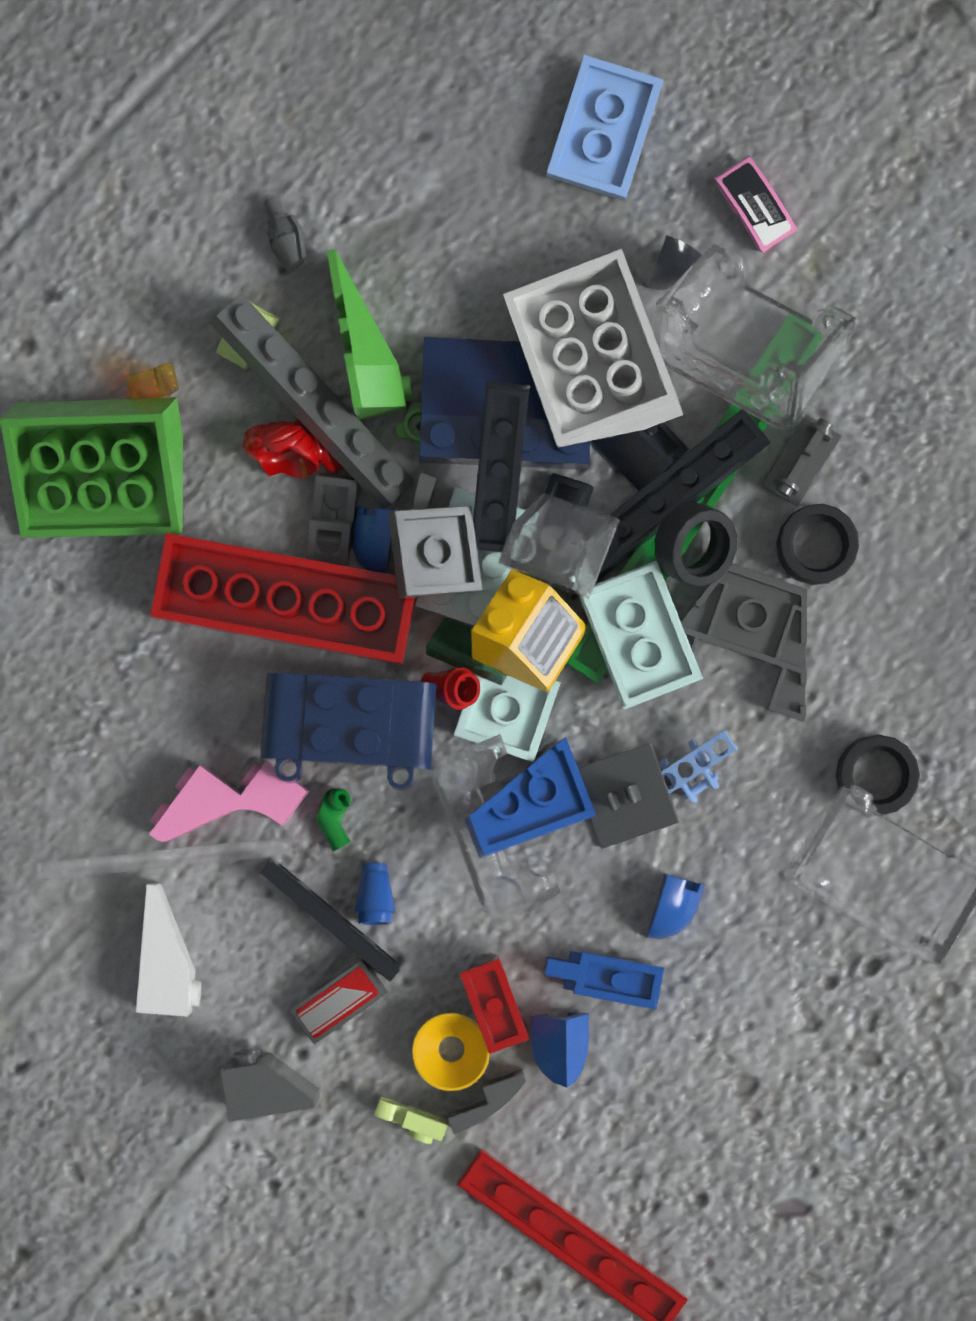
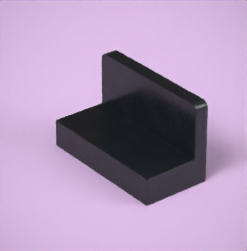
M664 422L644 430L592 440L597 448L638 491L679 460L689 450Z

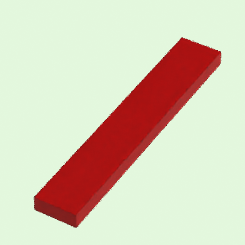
M482 1148L457 1181V1186L644 1321H674L688 1301L686 1295Z

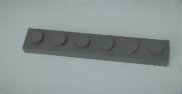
M242 293L209 322L381 508L385 509L390 506L413 482L412 476Z

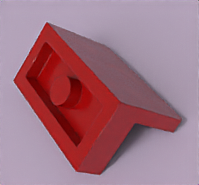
M499 956L491 958V961L459 972L489 1054L529 1040Z

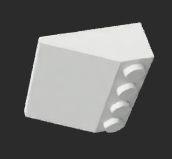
M622 249L503 294L558 447L644 430L683 415L678 397Z

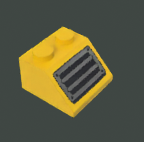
M511 569L471 630L472 660L548 693L587 631V625L550 585Z

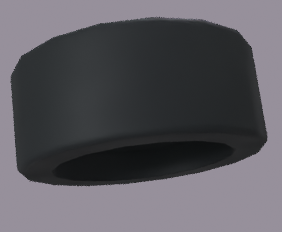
M697 502L684 503L670 511L659 525L655 537L654 555L659 567L668 576L695 587L711 585L721 578L732 565L737 551V532L733 521L724 512ZM700 522H708L710 542L707 551L698 562L690 567H684L682 562V546L685 537Z
M823 503L806 505L792 513L780 527L776 541L778 559L784 570L797 581L810 585L828 584L846 574L854 564L859 550L858 531L850 517L839 508ZM822 520L829 522L837 529L841 536L842 550L840 556L834 564L827 568L813 569L806 567L797 559L794 553L793 539L795 533L801 525L808 521Z
M873 735L859 738L846 747L838 759L835 776L838 790L849 805L860 812L884 815L894 813L910 802L917 791L920 773L917 759L907 745L894 737ZM868 751H886L894 756L901 766V785L893 795L886 799H869L862 795L854 785V765L859 757Z

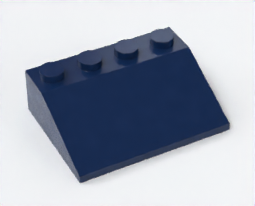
M424 337L419 463L479 464L486 382L490 381L529 385L521 467L585 470L590 464V441L562 447L557 446L519 341Z

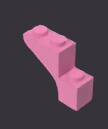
M265 761L262 767L256 763L252 766L241 782L246 787L243 793L204 765H199L196 771L190 767L176 784L175 788L180 792L171 805L164 802L151 818L150 822L155 826L149 835L162 842L173 840L236 810H252L262 813L282 826L287 823L307 796L309 790L298 782L293 784L283 782L275 772V765L270 761ZM282 771L285 777H290L288 774Z

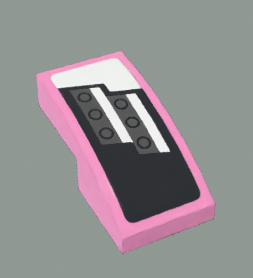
M746 156L713 178L732 213L739 216L758 251L765 252L797 230L777 194L750 156Z

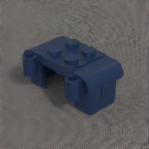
M267 673L260 759H276L275 772L283 782L288 784L296 783L302 778L304 772L302 761L388 767L387 779L391 787L398 791L407 790L414 781V768L431 770L437 685L426 682ZM287 763H295L297 767L296 773L291 777H285L282 773V769ZM397 770L408 772L409 777L405 783L397 784L393 781V774Z

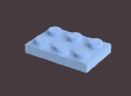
M584 55L546 177L626 201L664 79Z

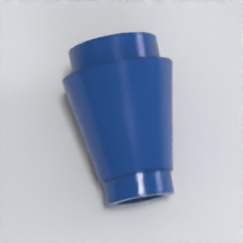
M362 864V873L354 914H358V924H392V914L396 913L389 873L387 872V864Z

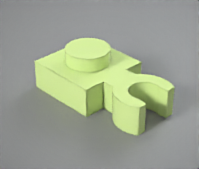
M383 1096L380 1097L374 1114L378 1118L402 1125L403 1128L409 1129V1137L427 1144H431L433 1139L442 1142L448 1126V1119L410 1105H403Z

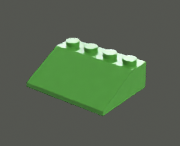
M177 397L16 403L0 418L21 538L166 535V533L177 535L183 532V434Z

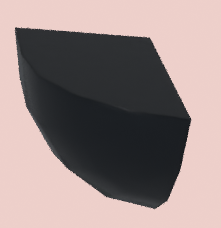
M667 235L648 288L665 291L690 280L702 263V254L688 244Z

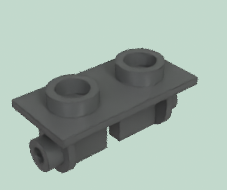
M806 414L762 485L798 507L842 436L832 430L834 426L830 422L819 418L817 421Z

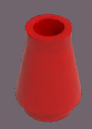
M461 667L440 672H427L420 681L436 684V700L457 710L473 705L480 695V682L467 668Z

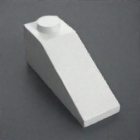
M161 883L146 884L136 1013L187 1017L192 1013L193 1006L199 1007L201 981H195L196 970Z

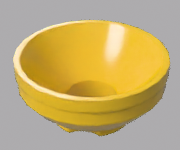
M454 1012L442 1013L426 1021L419 1029L412 1049L413 1061L420 1076L429 1085L446 1091L461 1090L477 1082L484 1074L490 1056L478 1023L464 1014ZM446 1037H457L463 1042L464 1053L460 1059L448 1061L440 1055L439 1044Z

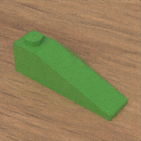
M327 250L333 292L339 312V328L346 354H344L356 417L363 421L407 413L405 401L413 400L409 375L401 376L397 361L336 250Z

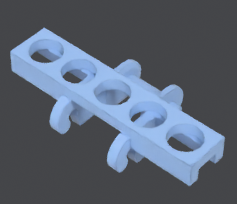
M726 729L697 747L698 743L695 739L690 740L688 744L692 751L668 766L669 761L666 758L659 761L663 776L666 775L673 784L668 787L669 793L681 787L685 792L683 797L686 800L689 798L693 803H696L698 801L696 795L709 786H712L714 789L719 788L717 782L719 777L716 773L712 774L709 768L738 749L737 745L728 736L729 733ZM722 739L727 743L728 749L717 754L714 752L712 745ZM704 751H706L710 755V759ZM695 757L698 759L701 765H699L696 762ZM681 762H688L692 765L693 774L690 777H683L679 774L678 766ZM702 773L705 779L691 787L688 782Z

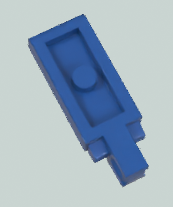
M570 951L568 960L547 956L544 975L565 979L563 989L571 990L573 994L657 1010L664 967L580 951V953Z

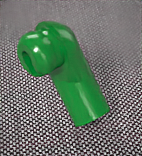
M343 788L329 789L323 795L315 816L316 822L332 852L351 842L341 824L345 812L351 803L350 794Z

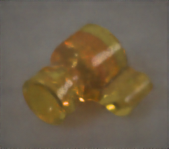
M173 363L162 364L153 369L136 372L125 377L130 399L170 398L171 394L179 390Z

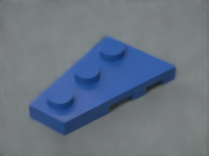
M565 737L464 820L477 855L481 859L596 816V813Z

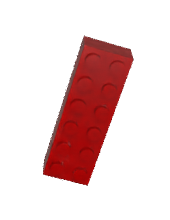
M166 533L150 617L161 621L404 665L416 597L399 599L396 575Z

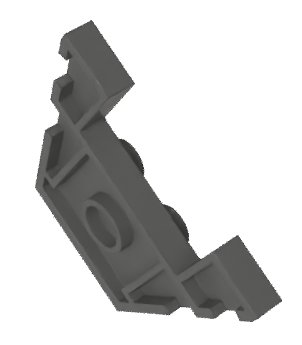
M732 563L721 578L706 588L681 621L692 652L694 654L698 640L779 667L780 672L767 710L804 722L806 718L805 686L807 685V589Z

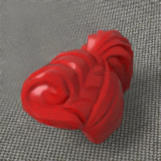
M298 418L294 422L283 420L269 422L267 425L258 424L247 429L244 434L243 452L251 460L259 461L267 476L283 473L295 478H307L317 472L319 462L333 473L343 469V466Z

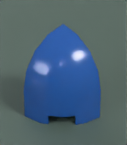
M362 506L357 507L352 548L358 563L365 570L387 574L392 548L388 514L395 510L383 508L372 510Z
M664 873L646 938L664 939L677 935L691 923L698 910L705 885Z
M568 1012V1017L565 1018L548 1016V1013L531 1016V1045L533 1057L538 1067L553 1083L566 1088L576 1082L581 1074L587 1058L589 1013Z

